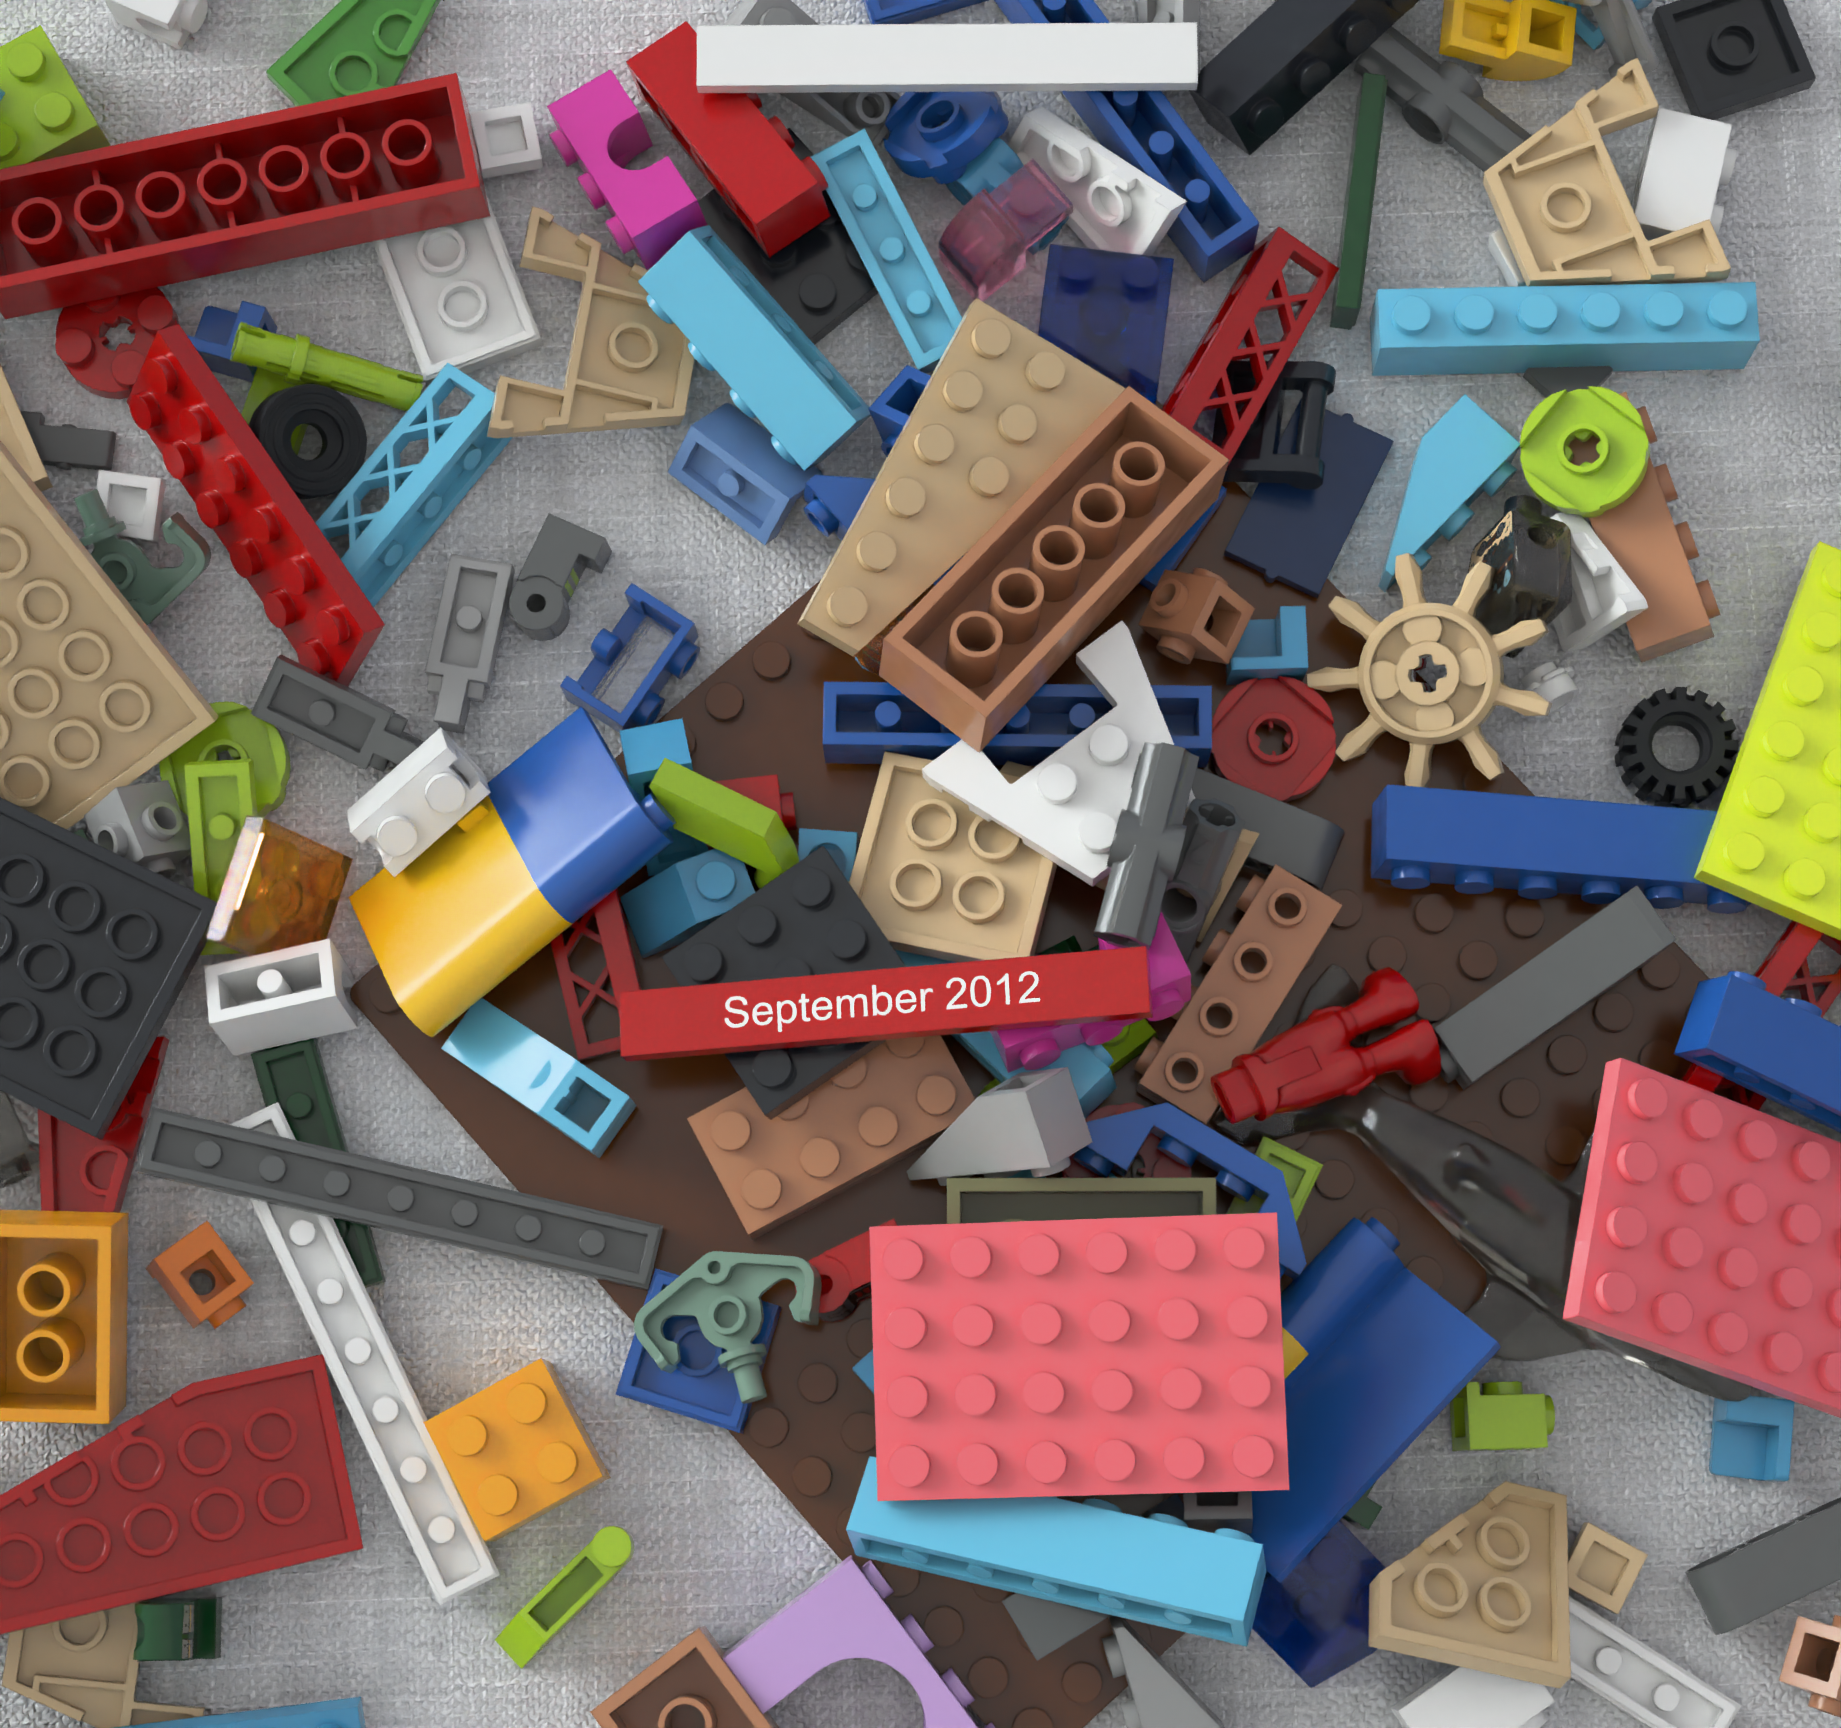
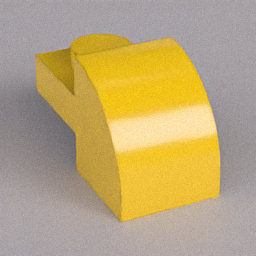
M1444 0L1439 54L1483 65L1482 77L1489 79L1532 81L1552 77L1572 66L1577 8L1549 0H1513L1512 2L1503 0Z

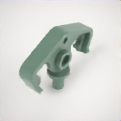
M97 489L73 498L86 525L82 529L85 536L80 538L81 543L84 546L94 545L95 548L91 553L92 557L147 626L189 587L210 564V546L179 512H176L164 523L162 531L168 544H175L181 548L184 560L178 567L156 568L150 564L148 557L141 547L130 540L118 538L117 533L125 530L126 525L124 521L117 522L115 516L109 517Z
M712 1251L702 1256L639 1310L634 1320V1332L657 1366L662 1371L671 1374L678 1368L677 1364L681 1359L678 1343L665 1338L663 1334L664 1323L667 1319L674 1316L696 1317L704 1337L714 1346L727 1350V1352L718 1357L720 1367H727L728 1373H734L741 1402L743 1404L755 1402L767 1397L759 1368L763 1364L762 1357L767 1354L765 1344H752L760 1333L764 1321L762 1295L781 1280L788 1279L793 1281L797 1290L795 1298L789 1304L793 1318L800 1323L818 1325L822 1287L821 1276L817 1268L811 1263L795 1256Z

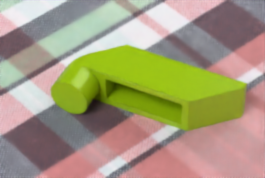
M664 758L649 787L660 804L674 818L676 822L673 825L674 829L756 868L754 880L760 889L799 862L796 846L776 811Z
M608 1526L599 1530L593 1540L530 1600L497 1636L495 1641L521 1669L580 1613L631 1560L634 1554V1541L629 1532L618 1526Z

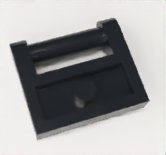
M1231 361L1226 368L1232 394L1251 392L1256 382L1250 361ZM1316 361L1286 362L1229 463L1223 482L1288 483L1292 487L1305 490L1316 489L1323 485L1325 463L1320 459L1327 395L1334 391L1336 370L1334 367L1327 363ZM1285 390H1299L1302 392L1295 454H1278ZM1244 404L1236 405L1238 414L1240 413ZM1217 408L1212 442L1220 447L1228 432L1222 409Z

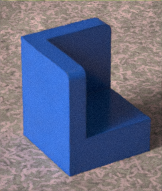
M246 301L241 302L238 313L214 306L205 307L195 336L187 335L211 371L252 382L257 367L230 361L232 345L240 322L276 333L278 328L268 310L264 306Z

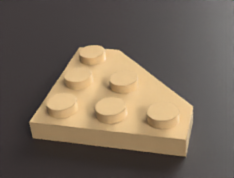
M1505 1481L1489 1492L1483 1500L1468 1511L1459 1514L1426 1538L1420 1546L1382 1570L1369 1584L1368 1646L1560 1689L1571 1678L1567 1495Z

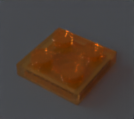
M247 815L205 938L248 956L327 939L353 859L270 820Z

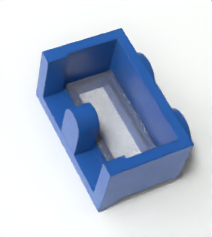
M633 583L625 591L629 604L628 609L612 632L603 628L597 634L591 645L594 658L576 682L569 676H566L560 685L567 701L578 707L582 706L589 714L617 732L637 726L653 724L665 703V699L659 696V693L672 675L682 679L692 668L700 653V647L694 644L699 637L695 623Z

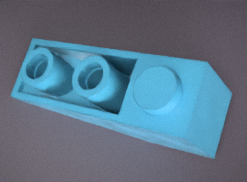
M1466 394L1422 437L1418 446L1378 585L1384 592L1397 581L1395 578L1396 556L1406 553L1412 554L1421 570H1423L1432 559V556L1426 550L1441 535L1448 541H1451L1474 516L1475 513L1469 506L1484 491L1491 498L1494 497L1517 471L1511 463L1520 447V443Z
M483 998L469 1008L441 1048L598 1158L602 1156L637 1106L627 1094Z

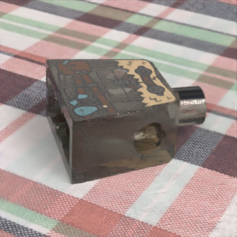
M1516 495L1508 498L1504 503L1503 517L1474 546L1468 568L1469 573L1479 561L1495 568L1491 589L1481 601L1475 616L1487 627L1492 635L1504 632L1520 621L1542 619L1545 621L1546 626H1548L1572 602L1571 532L1569 527L1563 522L1543 516L1542 503L1535 497ZM1525 647L1515 649L1504 656L1514 659Z

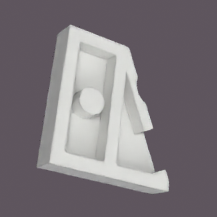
M1557 513L1527 534L1525 539L1534 564L1569 530L1570 559L1567 562L1566 568H1564L1560 585L1569 575L1570 583L1549 606V608L1555 606L1557 601L1560 602L1565 596L1571 594V601L1551 616L1562 651L1566 653L1585 649L1646 610L1648 605L1645 597L1585 519L1578 514ZM1561 560L1557 561L1556 563L1554 562V564L1550 562V566L1554 568V566L1558 564ZM1539 574V580L1542 584L1541 588L1544 587L1543 594L1545 590L1546 595H1544V597H1546L1550 583L1548 582L1549 580L1551 582L1552 579L1549 576V578H1547L1543 582L1541 580L1542 575L1540 576Z

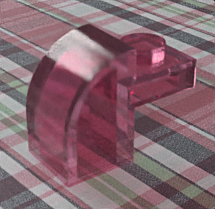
M1032 159L992 192L988 193L985 189L981 190L958 212L946 227L939 240L940 260L974 300L978 298L984 301L1026 267L1025 251L1073 213V204L1039 164Z

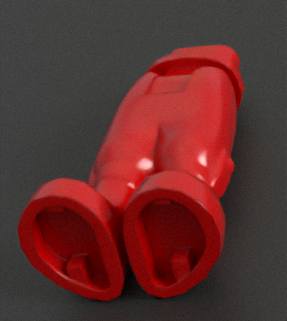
M1391 967L1381 968L1372 972L1363 980L1360 989L1361 997L1345 1007L1330 1006L1323 1009H1314L1306 1020L1269 1039L1251 1053L1236 1056L1232 1060L1230 1069L1211 1076L1212 1089L1227 1120L1231 1124H1236L1254 1116L1256 1120L1264 1121L1273 1114L1301 1110L1342 1095L1356 1096L1360 1091L1368 1087L1377 1076L1390 1072H1396L1406 1084L1421 1085L1438 1078L1441 1072V1055L1438 1040L1433 1026L1426 1019H1420L1405 1025L1392 1034L1365 1047H1352L1350 1045V1042L1362 1033L1378 1027L1395 1026L1413 1017L1419 1009V1000L1412 986L1399 972Z

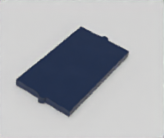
M1302 398L1279 441L1278 454H1295ZM1325 409L1320 459L1325 463L1323 485L1316 489L1305 490L1292 487L1288 483H1258L1223 555L1263 573L1264 579L1269 583L1278 580L1317 599L1394 441L1353 422L1354 418L1351 414L1346 413L1340 416Z

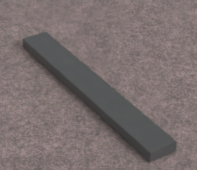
M152 1107L135 1169L136 1172L144 1175L646 1291L649 1289L663 1231V1225L155 1107Z

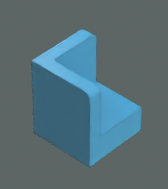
M1280 606L1275 619L1249 620L1229 664H1226V685L1240 684L1257 678V680L1264 678L1278 679V676L1303 681L1308 670L1306 606Z
M1734 1393L1714 1395L1709 1459L1710 1473L1717 1476L1768 1482L1788 1481L1795 1402L1785 1399Z

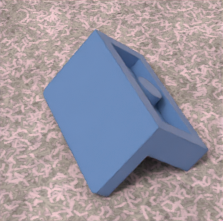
M729 403L723 404L690 426L668 470L670 475L764 545L772 541L779 534L796 500L804 495L805 483L814 475H823L822 471L815 466L804 471L799 464L792 465L783 459L771 443L773 435Z

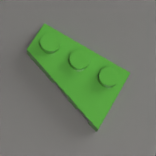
M341 0L266 71L267 77L295 106L396 86L441 0Z

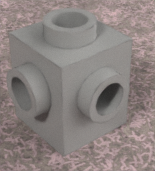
M168 780L116 787L84 815L94 843L166 878L172 877L177 872L175 865L191 853L189 826L182 816Z

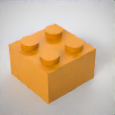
M542 1358L423 1422L484 1541H497L611 1478L551 1362Z

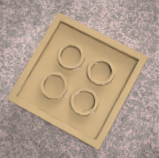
M885 751L849 883L893 948L899 951L953 962L1034 956L1057 864L1023 844L1022 838L993 820L988 822L970 811L967 804L945 790L940 792L930 786L923 778L922 768L933 760ZM1002 774L1003 777L1010 784H1013L1015 781L1021 778L1018 776Z

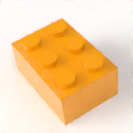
M0 1209V1421L110 1424L126 1407L129 1213Z

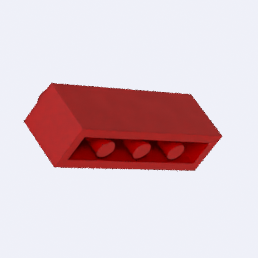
M687 21L626 61L641 98L769 258L830 217L822 194L824 190L829 188L823 173L809 156L800 161L791 150L795 147V143L781 120L775 115L767 120L759 109L762 107V103L757 93H698L696 86L697 33Z

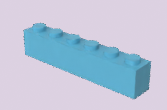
M1756 282L1378 289L1370 315L1372 376L1525 373L1528 368L1585 366H1610L1613 371L1744 369L1760 342Z
M869 1456L846 1528L854 1552L859 1557L1246 1647L1266 1574L1263 1544L1255 1543L1253 1538L1243 1532L1220 1528L1215 1530L1214 1533L1188 1528L1185 1522L1167 1514L1155 1513L1149 1515L1148 1518L1122 1513V1510L1116 1505L1100 1499H1086L1083 1501V1504L1059 1499L1057 1496L878 1501L876 1457Z

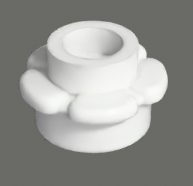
M1548 662L1537 667L1521 681L1525 691H1535L1552 703L1549 715L1567 705L1579 693V689L1572 680L1575 674L1573 668H1557L1554 662Z

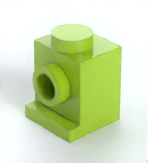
M1519 1381L1482 1383L1483 1395H1480L1479 1382H1468L1450 1402L1452 1451L1548 1448L1547 1435L1553 1433L1555 1426V1410L1550 1395L1523 1394L1522 1382Z

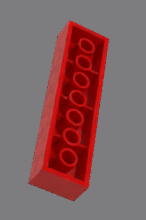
M457 73L0 169V313L5 319L490 217L468 104Z

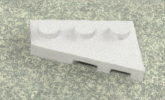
M1042 106L1024 115L1008 143V146L1013 149L1023 163L1024 172L1069 211V219L1066 224L1122 286L1140 275L1187 202Z

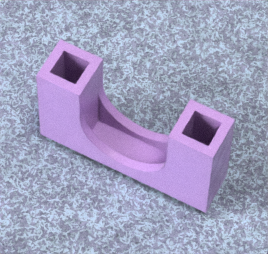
M850 1555L724 1652V1662L763 1714L824 1667L840 1660L867 1658L893 1667L911 1683L922 1703L923 1728H980L966 1709L968 1705L975 1701L974 1697L952 1668H949L941 1675L925 1653L935 1645L911 1613L900 1621L885 1601L888 1596L894 1593V1590L871 1559L860 1567L853 1556ZM990 1722L984 1728H996V1726Z

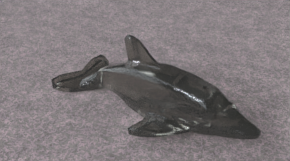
M1332 964L1325 969L1308 989L1291 1027L1306 1020L1314 1009H1323L1330 1006L1345 1007L1360 998L1357 984L1344 968ZM1363 1033L1350 1042L1352 1047H1363ZM1372 1082L1356 1096L1342 1095L1301 1110L1273 1114L1264 1121H1258L1252 1116L1236 1124H1231L1221 1107L1213 1118L1219 1134L1241 1144L1261 1142L1263 1136L1276 1140L1300 1133L1341 1129L1356 1134L1486 1271V1286L1480 1299L1463 1314L1500 1344L1501 1348L1492 1358L1503 1361H1535L1579 1351L1600 1350L1612 1353L1629 1362L1659 1373L1682 1386L1716 1399L1740 1402L1746 1400L1751 1395L1754 1388L1752 1386L1562 1319L1594 1130L1575 1169L1560 1182L1515 1151L1469 1128L1408 1101L1387 1094L1375 1082Z

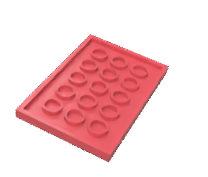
M1624 1058L1606 1062L1562 1319L1841 1418V1142Z
M1277 1212L869 1227L878 1501L1289 1490Z

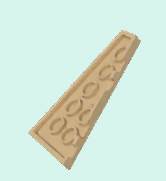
M976 298L964 314L797 624L849 655L854 656L965 555L1126 388Z

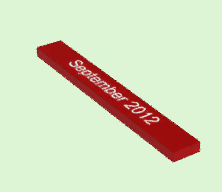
M1146 946L619 992L621 1057L625 1061L1153 1018L1149 951Z

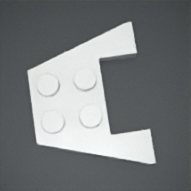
M1122 620L1076 654V664L1114 708L1013 784L1008 783L983 751L977 752L962 739L922 768L923 778L930 786L940 792L945 790L967 804L970 811L990 822L993 820L1022 838L1023 844L1092 887L1110 874L1111 867L1106 865L1121 810L1127 809L1132 790L1133 776L1144 743L1163 742L1174 745L1130 631ZM1192 789L1188 799L1185 815L1187 813L1189 805L1195 799Z

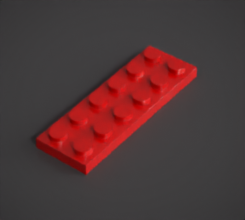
M176 324L158 330L126 401L133 420L139 428L146 430L163 455L164 464L168 472L174 478L179 479L196 504L197 512L202 522L207 527L213 529L230 554L234 569L241 577L246 578L263 602L265 613L270 622L282 630L297 652L299 663L348 687L385 625L181 326Z

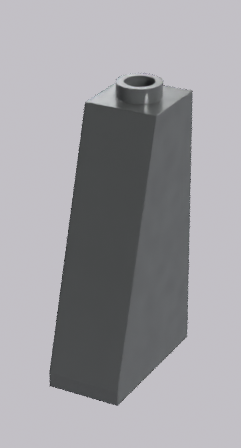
M1635 886L1436 1026L1434 1031L1441 1055V1072L1439 1075L1447 1083L1456 1079L1461 1088L1465 1090L1651 962L1677 940L1639 887Z

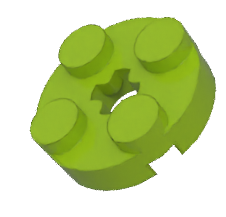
M1588 386V389H1576L1567 392L1565 389L1553 393L1535 407L1528 416L1521 431L1520 461L1528 485L1541 501L1551 508L1566 514H1578L1585 518H1594L1602 515L1606 510L1617 507L1636 491L1647 471L1651 447L1640 414L1626 398L1604 387ZM1591 436L1599 440L1596 446L1599 458L1591 464L1585 461L1580 466L1571 463L1574 456L1572 450L1568 447L1571 441L1576 438L1581 442H1586Z
M226 701L209 703L219 717L215 722L159 762L161 781H169L180 810L188 816L185 764L199 761H219L218 753L222 751H228L233 759H253L258 821H260L270 811L277 809L286 797V785L290 778L291 765L285 740L274 725L251 714L252 710H249L247 706Z

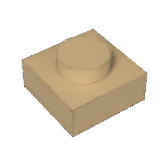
M1584 1522L1568 1553L1569 1590L1613 1614H1619L1648 1554L1593 1524Z

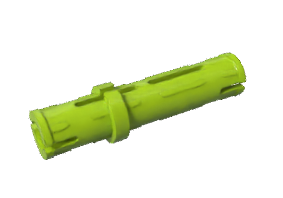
M240 322L232 345L230 361L284 376V382L297 385L300 380L310 384L322 385L337 392L371 402H378L406 412L421 395L423 375L394 369L357 356L323 348V346L310 343V337L297 333L295 338Z

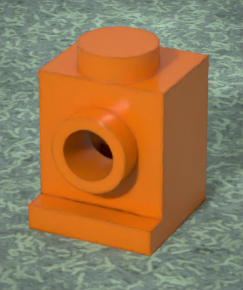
M208 1221L158 1255L145 1268L152 1278L157 1279L193 1329L205 1320H208L214 1329L229 1320L247 1306L239 1295L254 1284ZM194 1273L206 1274L212 1282L210 1293L206 1295L195 1293L189 1284L191 1275Z

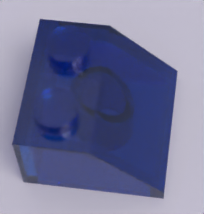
M1050 244L1038 335L1124 388L1130 386L1147 400L1156 404L1174 259Z
M1339 1520L1281 1583L1266 1571L1252 1629L1310 1688H1313L1378 1649L1368 1646L1369 1584L1386 1567Z

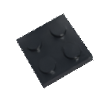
M1678 0L1657 7L1652 16L1653 23L1691 115L1716 120L1809 89L1816 79L1784 0Z

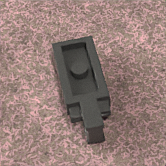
M279 655L276 658L251 712L253 716L365 770L370 766L384 772L389 761L399 765L424 742L403 732L408 719L396 714L395 709L283 655Z

